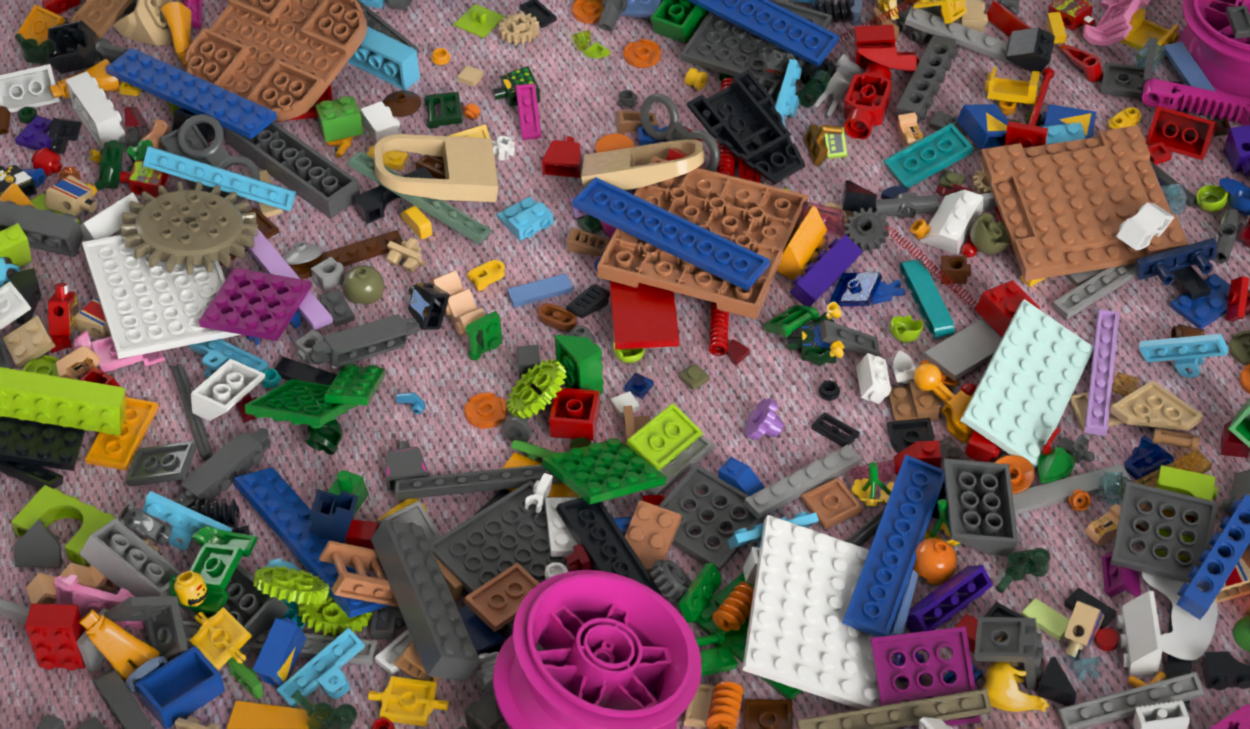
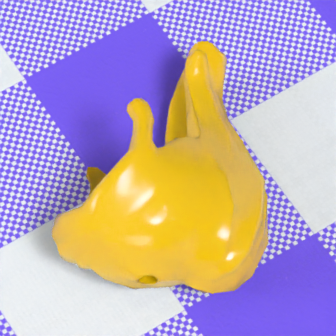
M994 662L989 666L985 674L986 684L982 689H987L990 706L1012 712L1028 710L1045 712L1046 708L1049 707L1047 701L1042 697L1030 695L1019 690L1017 682L1022 683L1025 681V678H1020L1016 675L1025 676L1026 671L1013 668L1009 662Z

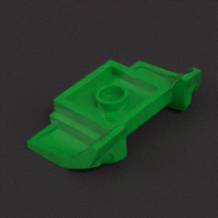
M204 526L191 536L202 547L189 571L201 574L208 589L207 597L203 600L202 604L195 607L181 604L174 589V584L177 580L175 575L170 577L169 592L171 596H177L178 604L196 612L215 615L224 606L229 597L224 590L241 557H249L258 537Z

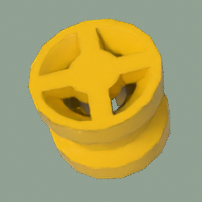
M692 67L688 70L684 83L686 86H694L696 90L700 91L707 83L708 74L703 71L698 72L696 68Z

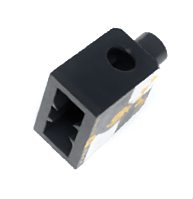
M17 165L8 168L0 166V196L13 182L27 198L37 194L34 180Z

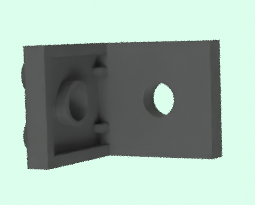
M1149 37L1145 67L1106 62L1101 94L1142 99L1144 83L1152 78L1157 38Z
M177 596L129 597L104 612V616L113 622L145 621L149 645L158 650L159 656H164L167 661L188 650Z
M978 617L975 661L1024 662L1027 690L1037 691L1038 681H1041L1043 676V670L1040 666L1041 662H1044V648H1042V633L1037 631L1036 618ZM997 637L1007 638L1004 642L995 641Z

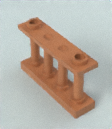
M334 541L327 543L319 560L333 563L336 567L339 577L332 587L334 595L399 607L375 550ZM345 566L353 567L356 574L348 573ZM365 570L374 571L376 578L368 577Z

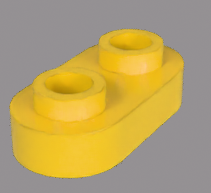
M1134 107L1123 109L1109 119L1108 130L1137 125L1141 120V112Z

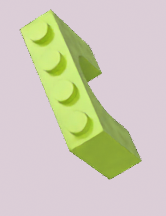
M17 223L0 231V258L6 257L10 264L17 265L20 268L32 262L28 238Z
M1161 465L1156 488L1210 501L1216 499L1218 486H1215V476ZM1158 530L1161 536H1170V533L1167 530ZM1182 535V536H1181V538L1183 539V541H1185V542H1187V543L1193 542V539H1192L1191 536H1189V535ZM1155 550L1156 555L1167 556L1164 550ZM1178 555L1179 560L1190 561L1186 555Z
M44 485L11 521L15 535L22 537L39 519L45 523L44 526L46 528L51 523L64 518L79 520L83 523L82 527L67 543L65 550L68 560L88 567L90 563L79 553L90 535L111 522L115 517L110 513L98 510L91 504L87 505L79 501L74 496L65 495L57 488H50Z

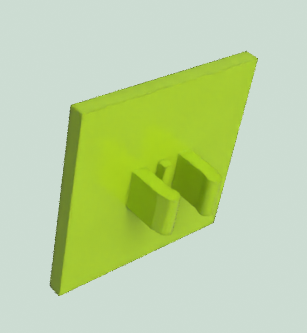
M474 4L453 25L484 38L505 16Z

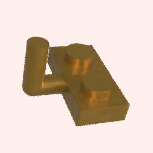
M810 124L803 140L813 165H822L828 155V148L823 140L825 134H842V126L821 125L818 128V125Z

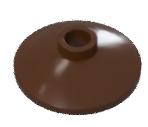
M401 90L386 96L383 103L385 107L388 106L390 108L392 116L406 117L419 110L421 99L414 92Z

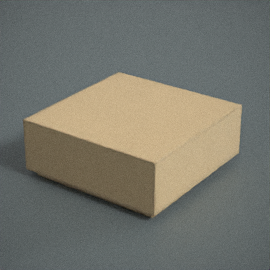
M467 65L457 76V81L475 87L484 76L482 70Z

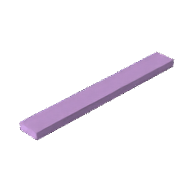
M258 229V236H254V247L246 248L266 273L300 279ZM309 290L297 310L314 330L333 323L330 313Z
M1098 309L1084 433L1107 436L1120 312Z

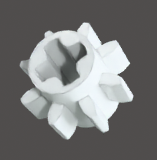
M500 136L497 137V141H492L496 159L503 161L508 160L509 155L514 156L515 142H512L509 137Z

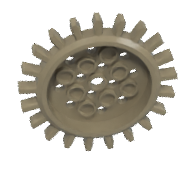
M177 182L176 191L169 193L163 185L158 186L159 196L154 198L147 192H143V204L131 201L129 203L130 213L123 212L121 237L125 236V248L134 247L135 259L149 254V267L151 268L159 261L167 262L168 273H172L176 264L186 265L188 275H192L194 265L204 264L207 272L211 273L213 262L218 260L226 267H230L231 256L229 254H233L241 259L245 258V247L253 248L254 236H258L256 212L249 213L248 201L236 204V192H232L225 198L221 197V186L216 185L211 193L203 191L202 182H197L195 190H184L182 182Z

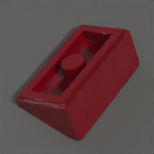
M125 107L126 127L148 126L137 107Z

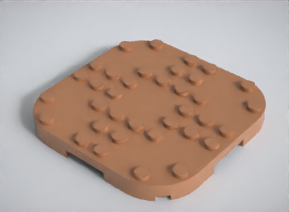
M227 0L229 5L210 29L203 28L191 43L186 53L185 62L187 63L188 73L275 111L277 119L274 121L289 120L308 112L363 42L367 33V20L356 0Z

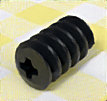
M816 0L814 6L813 4L811 5L812 10L833 15L832 18H834L836 23H838L839 18H842L843 23H846L847 17L851 21L850 0H845L844 4L842 0H838L837 4H835L834 0H830L829 5L826 0H823L822 5Z
M197 498L195 505L191 508V510L228 527H231L232 524L235 527L239 526L240 510L235 499H232L230 505L227 504L226 499H223L222 505H219L217 499H214L213 505H210L209 499H205L204 505H201L200 499Z

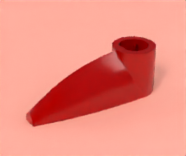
M1062 44L1059 46L1066 57L1084 71L1087 81L1097 82L1103 78L1100 60L1097 56L1070 45Z

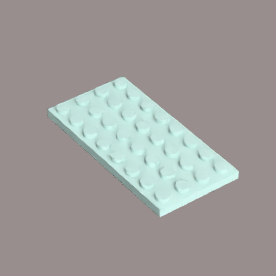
M1024 299L1015 312L960 421L1010 455L1026 458L1035 469L1038 466L1042 448L1056 429L1094 347Z

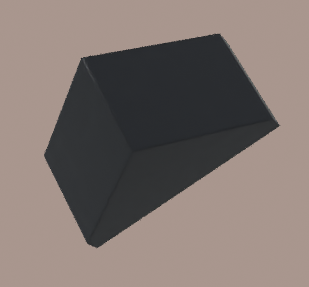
M845 180L842 210L861 213V208L865 212L872 208V213H874L877 194L850 180Z
M1051 657L1039 683L1038 696L1065 706L1075 705L1076 691L1056 657Z

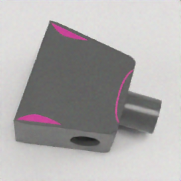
M401 441L397 444V449L388 451L385 473L388 491L395 490V480L428 476L427 467L419 447H410L409 442Z

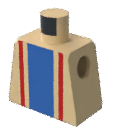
M71 175L46 190L45 207L64 214L76 216L84 210L93 213L96 210L97 202L92 200V188Z
M1079 601L1076 602L1064 634V638L1070 641L1065 652L1066 655L1078 659L1083 647L1091 648L1105 616L1099 609ZM1084 630L1083 636L1077 637V633Z

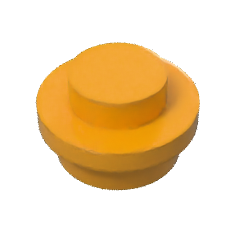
M437 48L433 51L431 60L436 65H444L450 61V54L444 48Z

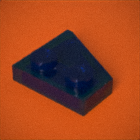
M1144 435L1141 438L1140 445L1135 447L1132 451V456L1128 457L1124 468L1127 473L1140 482L1159 472L1161 465L1167 467L1172 465L1174 457L1158 444H1153V441Z

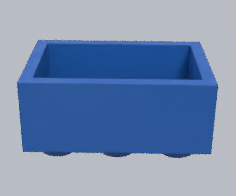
M193 646L135 683L141 702L164 729L174 725L178 717L185 718L225 692L221 674L196 646Z

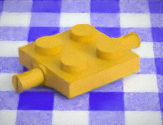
M224 607L209 619L204 613H198L202 620L197 615L195 620L202 626L189 641L218 670L231 657L237 663H243L239 656L244 661L246 656L239 649L252 635Z
M391 676L384 692L370 690L368 694V700L382 702L380 718H387L391 722L427 727L430 714L434 709L448 711L449 701L435 699L438 689L437 682Z

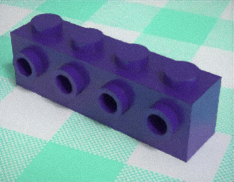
M846 235L840 240L836 238L828 246L830 250L828 252L824 250L816 258L818 262L816 264L812 262L804 270L807 274L804 277L800 274L793 281L794 288L789 293L803 306L811 307L862 254L863 251Z
M966 566L912 606L906 621L910 633L935 630L991 588L993 583L984 566Z

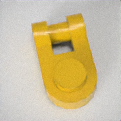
M499 260L489 261L470 270L467 278L470 282H474V286L478 291H481L504 277L505 265Z

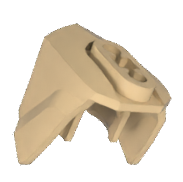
M138 0L135 11L113 24V27L122 36L136 42L156 46L168 45L173 42L172 34L160 8L170 2L169 0Z

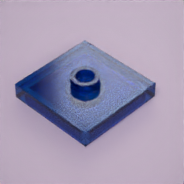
M842 273L829 302H836L839 307L870 306L881 282V273Z

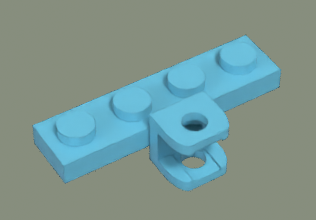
M793 59L789 60L783 84L775 103L777 112H780L784 127L785 116L789 115L795 118L799 107V98L795 95L796 79H800L802 69L798 61Z
M1222 334L1141 341L1139 344V349L1146 362L1176 360L1174 365L1178 373L1187 378L1199 376L1200 368L1198 365H1203L1204 357L1226 356L1229 350ZM1185 368L1191 369L1192 372L1186 371Z
M221 339L189 345L190 349L204 355L202 363L208 366L204 371L206 378H209L213 372H216L229 359L262 373L268 369L267 361Z
M152 491L146 497L143 512L171 524L173 527L168 541L171 545L185 551L189 548L193 539L191 536L204 526L232 532V528ZM176 538L181 539L183 543L178 542Z
M807 511L794 515V519L780 518L805 528L811 527L819 521L816 513L807 514ZM764 523L755 525L750 531H747V528H743L733 532L734 536L727 540L730 549L757 541L759 545L756 547H760Z
M350 628L346 629L276 690L292 708H295L319 686L331 698L339 699L350 690V684L340 668L365 647L364 643Z

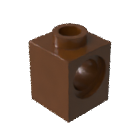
M941 256L940 270L942 271L940 273L945 272L941 276V284H945L942 283V279L946 275L947 277L943 280V282L947 281L946 284H949L951 280H953L951 284L955 282L956 284H966L967 277H971V264H967V256Z

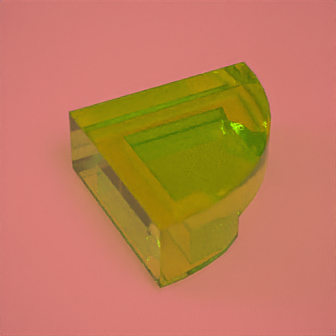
M590 30L572 35V40L579 51L585 49L591 41Z

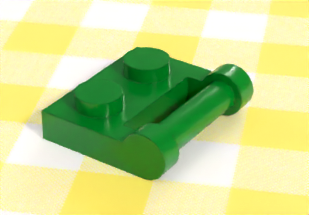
M794 305L763 325L767 332L780 334L783 338L791 335L792 331L810 320L818 319L819 313L814 307Z
M496 311L465 327L466 335L469 339L470 350L468 351V357L470 360L476 361L480 359L481 354L491 349L494 350L503 344L500 315ZM478 331H479L480 345H478V342H477Z
M716 631L711 635L695 638L698 647L711 644L715 647L699 651L701 656V677L730 671L738 666L739 663L725 643V636L722 631Z

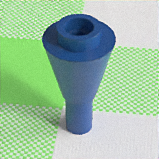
M22 169L34 180L36 188L45 182L46 174L43 169Z

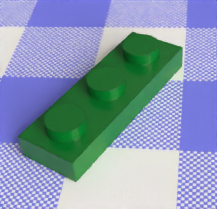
M706 563L678 603L686 622H695L723 582L714 563Z

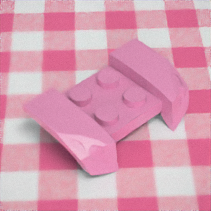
M1150 0L1101 1L1099 4L1106 12L1096 27L1084 25V38L1091 45L1108 46L1125 39L1132 29V26L1129 24L1131 16L1139 8L1146 6Z
M87 330L73 341V351L86 346L99 355L100 361L96 368L103 372L113 371L139 361H143L145 367L165 361L162 351L118 359L111 336L91 342ZM87 370V372H85L84 374L80 375V378H82V377H83L85 374H87L90 370Z
M76 575L58 576L54 580L57 604L78 605L82 618L91 610L99 614L103 608L109 610L129 597H135L123 588L116 595L79 585ZM115 621L123 629L126 625L139 629H144L145 621Z

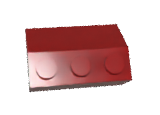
M1157 105L1146 144L1153 145L1163 142L1169 151L1204 160L1213 141L1218 123Z

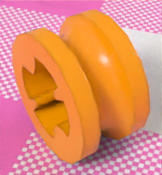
M1000 100L999 109L1004 115H1011L1015 113L1017 103Z
M919 219L912 224L910 232L914 234L916 239H921L929 233L931 227L929 224H926L924 219Z

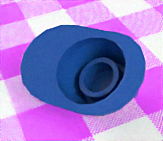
M1220 179V186L1229 193V206L1245 216H1250V188L1234 179Z

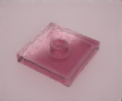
M806 201L803 202V221L812 206L817 208L825 224L826 233L843 236V210Z

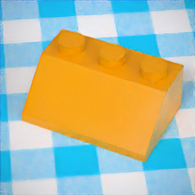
M812 206L785 249L777 271L791 280H795L800 274L804 277V270L808 267L807 262H813L818 254L815 249L820 250L826 241L823 236L827 229L816 207Z

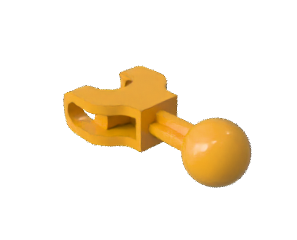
M931 363L921 364L916 368L913 375L916 386L923 391H933L946 404L941 412L946 417L948 432L957 440L967 444L974 429L960 421L972 396L966 395L962 390L954 395L941 382L942 376L937 366Z

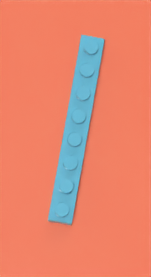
M147 147L143 163L145 167L193 182H202L203 185L213 188L219 185L222 191L236 192L241 197L286 211L292 210L296 191L155 147Z

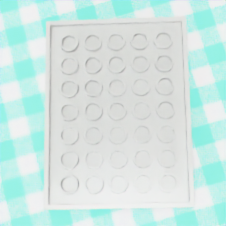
M121 235L82 242V249L118 359L241 335L203 328L199 324V319L226 281L219 261L213 262L211 273L207 272L204 264L194 265L192 275L187 274L186 265L177 264L172 273H168L167 262L159 261L153 268L149 267V254L135 259L134 247L125 248V236L121 237Z
M767 515L763 525L742 670L859 710L879 707L880 702L870 639L875 637L842 623L869 550Z

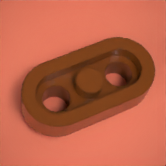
M546 303L538 308V319L546 325L562 331H571L577 326V316L563 307Z

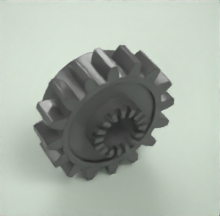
M861 208V213L859 214L854 211L853 218L847 217L848 223L844 224L846 230L844 234L863 252L865 250L872 252L875 248L880 249V245L886 243V237L889 236V231L885 228V226L889 227V223L886 222V216H880L879 210L872 213V208H869L868 212Z
M659 559L649 569L651 571L650 574L655 578L654 581L661 592L664 591L663 595L666 597H671L673 602L679 603L692 584L686 573L671 560L664 561Z

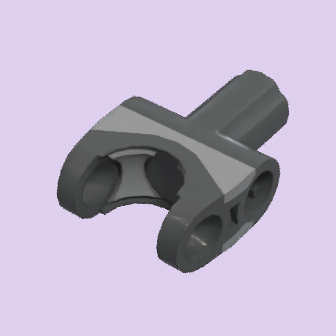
M130 504L125 506L119 516V521L126 527L162 546L167 542L172 532L171 526Z

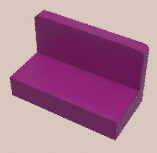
M1113 551L1102 556L1105 594L1109 597H1114L1126 590L1135 597L1141 596L1139 571L1111 565Z

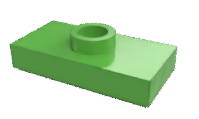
M513 440L511 446L513 449L528 453V458L537 461L542 457L558 453L521 440Z
M231 657L227 664L229 672L255 700L264 696L261 682L257 679L251 667L247 668L243 663H237Z

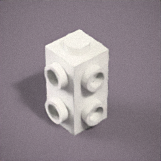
M867 353L856 366L861 398L880 404L891 392L886 360Z

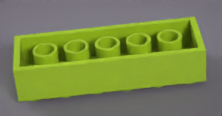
M0 367V416L120 436L126 418V388Z

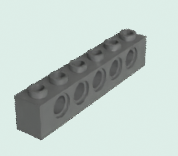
M933 35L896 107V121H898V115L909 113L916 114L918 125L921 120H925L927 107L931 108L933 95L937 96L940 87L939 83L944 82L945 71L950 70L952 59H955L957 56L956 39Z

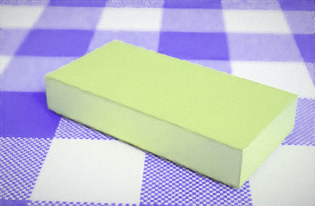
M1037 598L1021 613L1026 618H1036L1037 627L1058 641L1064 637L1070 621Z

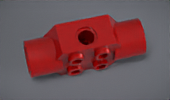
M872 63L866 67L864 73L853 76L844 100V118L846 119L844 131L849 137L862 140L867 139L871 134L873 126L882 125L892 95V81H890L892 75L888 67Z

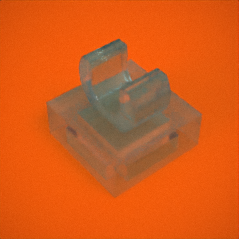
M1099 656L1070 663L1073 672L1080 671L1078 678L1081 682H1086V672L1091 673L1093 680L1098 679L1099 675L1095 668L1101 666Z

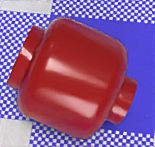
M48 148L38 149L32 156L31 163H33V169H43L47 177L53 173L58 174L62 168L61 156Z

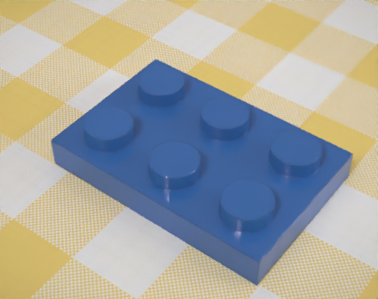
M1215 273L1204 280L1211 289L1210 295L1191 300L1186 293H1183L1170 302L1172 309L1199 329H1203L1227 313V296L1230 291V284Z

